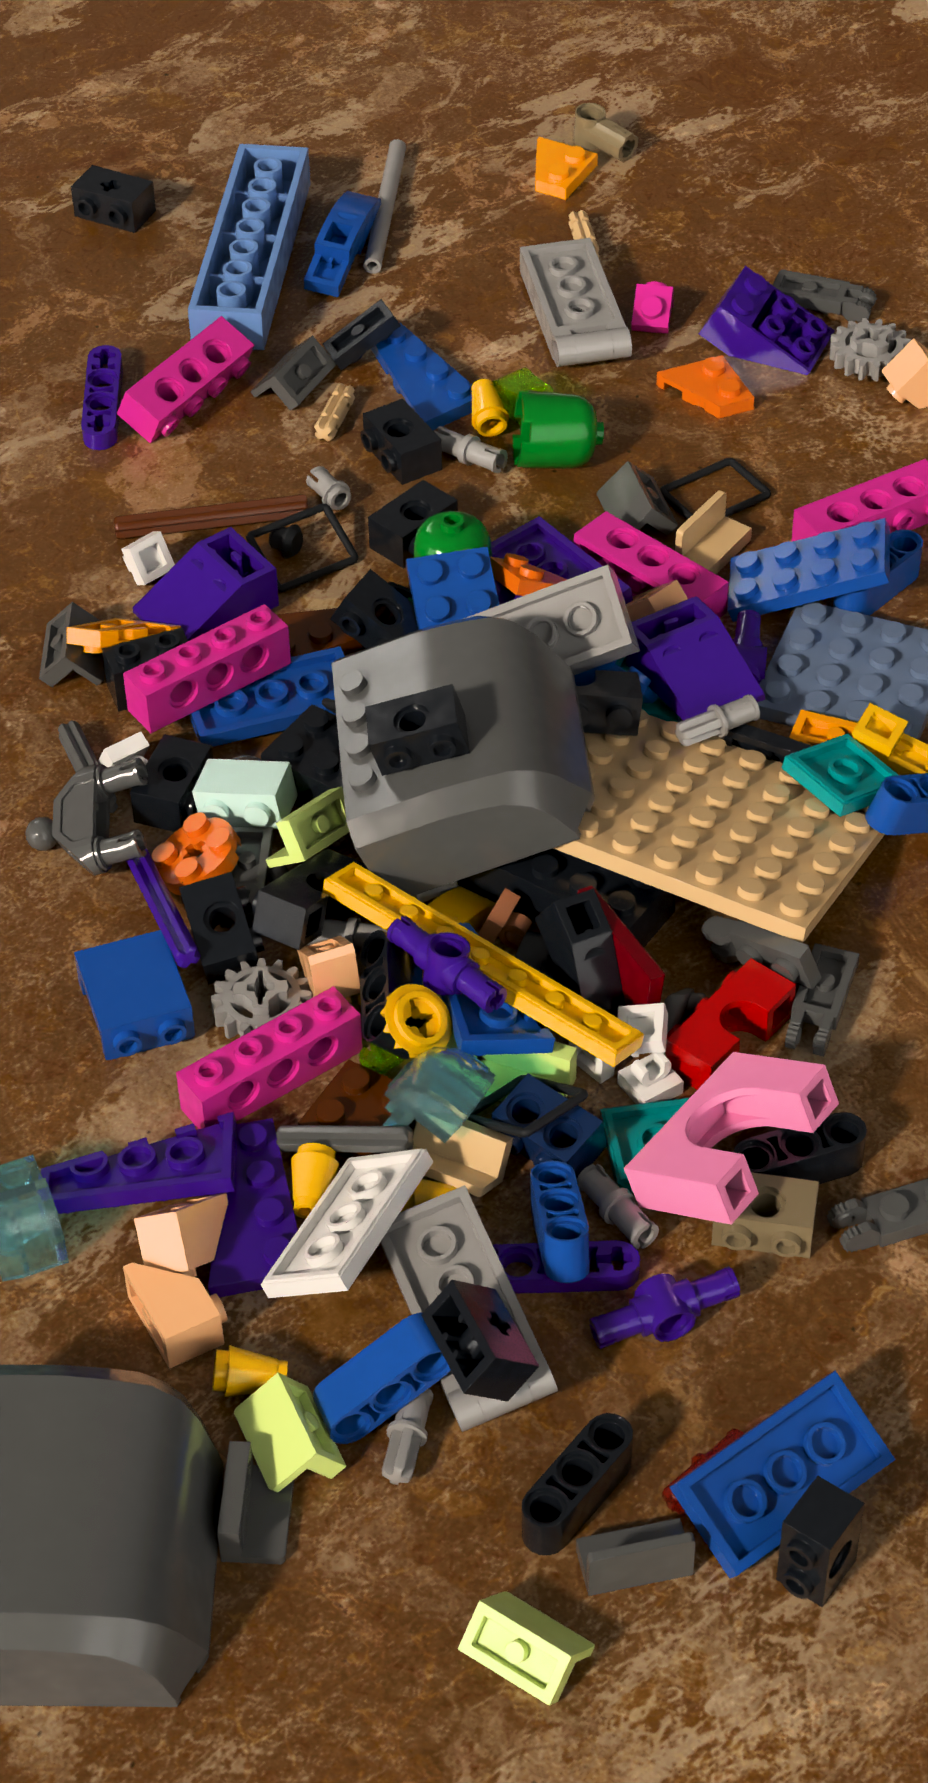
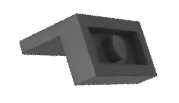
M311 336L286 353L250 392L254 397H257L271 387L288 409L292 410L310 394L337 364L314 336Z
M629 461L597 491L598 499L604 511L627 522L638 530L648 523L668 536L678 526L654 477Z
M71 602L46 625L39 679L50 687L56 685L72 670L97 686L105 678L102 653H86L83 651L82 645L67 644V627L100 621L74 602Z
M229 1441L217 1531L221 1562L283 1564L286 1561L295 1479L280 1492L270 1490L258 1465H253L251 1442Z
M677 1518L576 1538V1553L588 1596L693 1575L696 1543L693 1533H684L681 1520Z

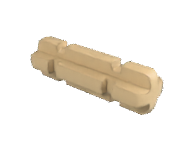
M583 210L579 212L572 211L569 214L570 221L568 224L574 240L591 238L599 258V246L587 213Z
M341 383L335 387L332 396L320 415L321 417H319L314 426L317 439L331 441L335 437L337 429L341 426L350 406L355 400L353 394L355 389L353 386H345Z

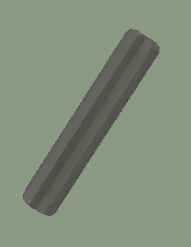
M73 720L67 724H60L58 727L59 739L75 772L83 767L99 764L80 724ZM115 794L110 800V813H114L118 808Z
M286 1125L280 1126L277 1129L276 1145L279 1146L282 1152H297L298 1147L302 1144L320 1143L331 1147L335 1152L390 1153L412 1150L414 1133L409 1126Z

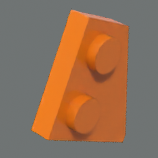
M723 355L709 357L705 360L657 372L656 384L659 388L665 390L672 386L682 391V400L702 407L705 412L719 419L754 410V396Z
M506 553L504 559L490 557L494 579L515 595L525 596L567 580L529 564L528 558L517 554Z

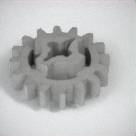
M863 318L862 322L858 324L851 320L848 321V328L838 326L837 334L831 335L829 359L835 361V369L845 368V376L858 374V380L862 381L866 376H871L874 381H878L879 377L884 375L881 370L911 339L906 338L905 330L896 331V324L894 323L882 325V319H878L875 323H869L867 318Z
M259 958L255 967H250L246 961L240 962L241 971L238 973L227 969L225 971L226 982L216 981L214 984L215 994L211 995V1004L216 1027H224L225 1037L230 1039L237 1034L242 1037L312 998V992L309 991L307 977L299 978V971L296 966L285 971L283 970V960L278 959L273 966H266L265 959Z

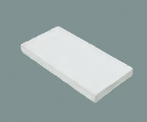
M421 1148L348 1158L261 1283L268 1298L348 1291L432 1165L433 1160L427 1149Z

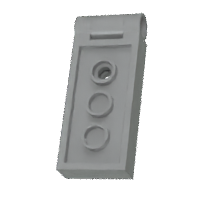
M591 238L520 247V273L550 354L557 367L631 357L632 341L630 331L625 325Z
M608 564L469 616L504 618L519 624L536 634L572 669L574 675L640 651L617 575Z
M461 1186L400 1212L380 1244L410 1314L423 1313L451 1280L496 1289L539 1365L538 1369L508 1402L464 1394L452 1371L439 1381L461 1432L558 1392L547 1361L537 1343L466 1186Z

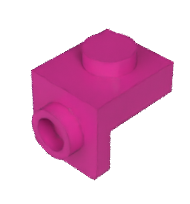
M656 281L636 285L631 323L632 331L669 333L671 310L674 306L673 287Z

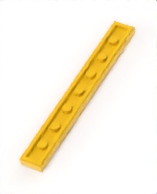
M352 862L324 879L322 892L388 931L394 920L397 918L401 920L402 916H407L429 934L450 932L464 937L471 947L469 957L478 963L480 971L506 988L507 996L504 1002L612 1067H615L642 1047L644 1033L359 864Z

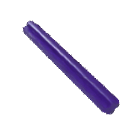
M145 849L147 852L145 857L126 860L177 965L181 968H187L190 963L197 964L201 956L151 855Z

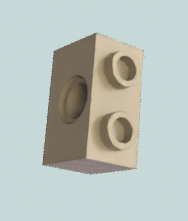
M751 1172L759 1192L758 1196L732 1225L713 1221L711 1245L727 1247L738 1251L751 1250L773 1253L782 1257L810 1258L819 1181Z

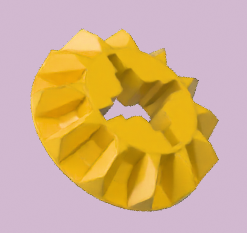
M406 984L398 987L386 997V1005L380 1014L386 1021L383 1032L390 1033L396 1041L394 1049H405L408 1051L410 1058L425 1056L428 1059L447 1046L452 1034V1020L447 1006L434 991L422 985ZM411 1016L413 1019L428 1020L419 1029L416 1026L410 1027L406 1025L407 1019Z

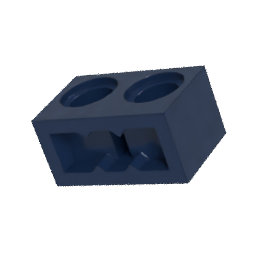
M527 1074L492 1113L493 1120L525 1128L531 1123L521 1124L522 1121L526 1119L537 1120L567 1101L568 1098L532 1075ZM578 1105L529 1137L522 1138L500 1132L514 1138L510 1151L511 1154L518 1155L521 1153L532 1160L534 1165L545 1161L565 1162L574 1169L576 1179L608 1146L603 1121ZM563 1143H574L568 1148H557Z

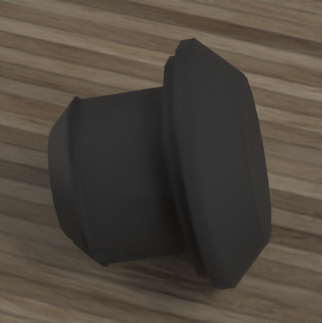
M292 524L288 528L282 527L270 532L269 544L271 548L281 551L285 559L293 557L300 551L303 544L301 528L297 524Z

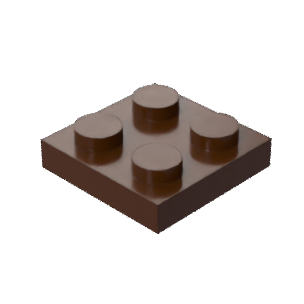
M348 1059L300 1119L298 1125L409 1126L413 1130L416 1126L420 1109L429 1105V1095ZM337 1152L348 1158L382 1154L362 1152Z

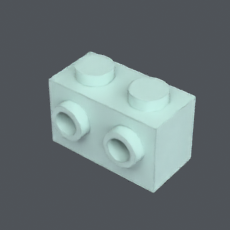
M207 759L192 791L197 812L204 813L207 818L217 817L224 819L232 827L278 829L276 822L290 814L298 796L290 762Z

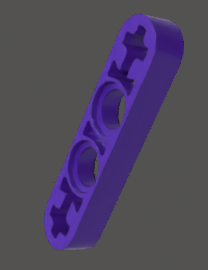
M110 345L93 348L88 354L81 427L84 445L92 450L108 449L116 443L118 438L119 416L117 411L121 402L123 364L121 351L117 347ZM103 364H108V368H102ZM101 384H111L105 387H96ZM99 407H109L105 410H93ZM97 426H103L102 431L97 432Z
M589 1241V1274L584 1279L572 1283H560L547 1277L544 1272L538 1243L493 1244L503 1269L513 1262H524L532 1268L528 1274L520 1277L511 1276L505 1271L515 1294L620 1291L630 1288L639 1279L640 1256L638 1250L625 1241ZM590 1260H596V1272H590ZM612 1261H622L623 1270H613Z

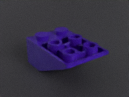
M745 266L724 293L700 330L699 335L728 356L808 375L835 330L826 325L822 319L815 317L796 303L793 298L771 285L761 275Z
M229 527L197 542L133 607V613L141 621L181 625L188 641L263 604L270 609L279 606L277 571L265 557L232 527Z
M697 596L631 622L640 651L626 656L627 666L629 668L633 666L652 681L648 686L682 720L706 712L710 705L722 706L747 694H751L757 703L765 700V693L719 616Z

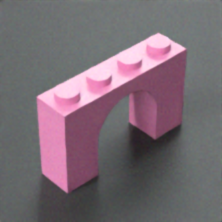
M733 1052L623 1168L639 1207L732 1225L758 1196L759 1192L744 1154L711 1148L727 1136L753 1127L770 1126L814 1133L839 1105L826 1066L824 1064Z

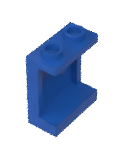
M161 930L74 952L79 985L83 995H87L100 1033L102 1049L106 1060L131 1056L135 1053L165 1045L177 1044L195 1037L192 1006L172 952Z

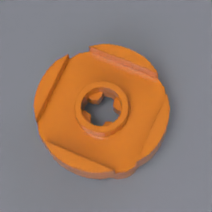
M200 812L190 815L184 821L183 827L175 831L164 843L159 844L153 850L151 857L167 889L176 895H181L179 887L232 872L239 860V856L235 851L238 845L241 846V840L226 820L217 817L207 818L204 813Z

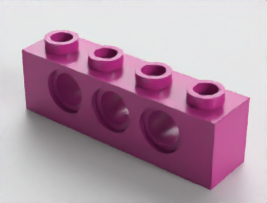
M219 317L129 388L123 396L117 415L150 444L162 434L165 437L169 436L177 428L181 418L185 415L192 417L202 407L207 397H217L226 387L228 380L233 376L239 379L251 365V361L248 359L255 345L225 318Z
M920 460L794 509L792 541L886 518L890 533L902 529L913 530L928 524V460Z
M607 511L574 534V544L601 565L605 566L608 564L617 577L631 587L632 597L677 579L688 599L697 596L719 618L727 613L728 581Z
M263 604L124 672L123 678L128 711L151 734L291 664L288 625L268 606Z
M334 986L176 1072L181 1110L198 1129L218 1124L217 1116L233 1111L236 1122L362 1052L360 1013Z

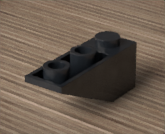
M594 888L554 901L535 917V921L562 985L618 1017V1006H625L614 940L612 930Z

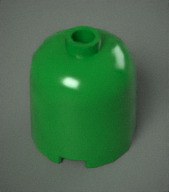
M531 390L518 392L514 417L521 418L520 435L513 434L512 436L514 465L523 468L573 469L588 463L594 454L595 445H602L604 439V423L597 421L596 411L591 402L585 397L573 394Z
M462 511L436 513L427 518L417 529L414 543V558L487 546L489 556L492 557L490 535L486 526L471 514Z

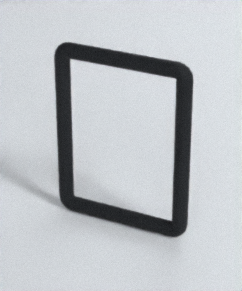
M725 458L660 488L665 500L686 519H689L693 514L669 492L729 465L761 493L727 508L725 512L726 517L762 502L771 496L769 488L733 458Z
M324 503L252 530L246 535L247 542L265 557L254 538L324 511L350 555L349 558L280 584L277 578L278 592L288 591L353 565L358 561V553L329 505Z
M521 1075L462 1113V1118L492 1130L526 1138L587 1099L588 1092L583 1088L535 1077L553 1090L573 1097L525 1128L477 1115L511 1093L526 1076Z

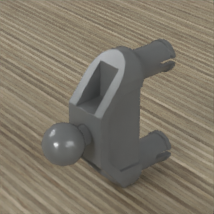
M135 758L132 761L110 767L93 764L78 770L54 799L53 820L48 817H37L29 822L25 831L28 844L38 851H47L58 842L71 858L94 876L107 873L111 869L112 864L145 857L147 845L139 829L109 838L110 800L115 792L147 785L148 780L146 778L148 773L144 762L140 758Z

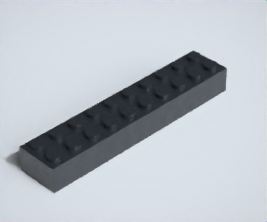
M313 704L261 753V761L290 762L298 794L294 806L298 808L329 789L342 787L343 789L336 715ZM553 848L457 881L459 886L495 903L504 889L507 888L521 897L513 912L521 913L536 922L535 917L554 901L575 895L579 889L592 885L643 947L648 944L673 915L676 904V895Z

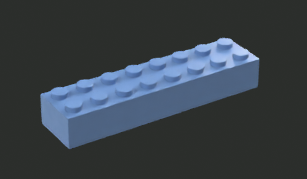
M239 144L188 307L191 339L222 316L255 345L253 350L265 349L311 184L308 147Z

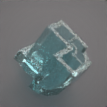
M433 1047L420 1053L407 1063L388 1085L389 1088L384 1095L390 1100L384 1108L391 1114L382 1126H408L415 1119L446 1143L468 1119L495 1081L494 1077L496 1075L478 1058L456 1047Z
M34 1155L1 1164L0 1276L2 1281L24 1278L69 1263L56 1206L46 1178L42 1177Z

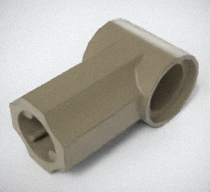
M583 103L576 108L573 135L575 145L589 150L598 148L623 163L632 157L634 150L638 146V136L607 119L605 108L599 104Z

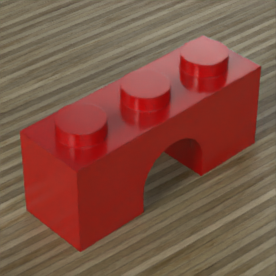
M750 958L738 971H731L724 979L721 987L710 998L704 997L697 1004L693 1014L682 1025L676 1024L668 1032L665 1056L670 1060L671 1068L685 1083L698 1090L733 1052L739 1053L740 1039L731 1034V1032H748L766 1042L791 1018L796 984Z

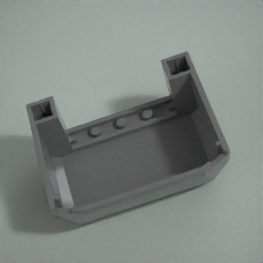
M474 616L420 629L342 657L331 663L346 823L354 848L369 871L409 895L415 896L580 839L579 825L584 812L591 811L595 795L575 677L572 669L536 634L504 618ZM453 684L465 713L470 753L382 776L368 744L365 707Z
M0 1365V1706L178 1707L183 1690L194 1673H199L208 1660L219 1544L217 1531L225 1468L201 1417L187 1398L167 1382L141 1372L71 1365Z

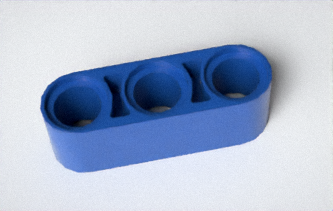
M904 529L890 533V583L834 597L833 607L870 616L904 590L919 576L923 547L922 537L914 531Z
M928 773L886 777L865 813L867 823L873 829L885 835L928 833Z
M541 1162L531 1169L530 1180L531 1216L544 1272L553 1281L560 1283L577 1282L589 1274V1225L575 1171L572 1166L565 1162Z
M423 1313L410 1315L400 1321L315 1387L313 1400L333 1442L349 1444L363 1438L451 1371L421 1316Z

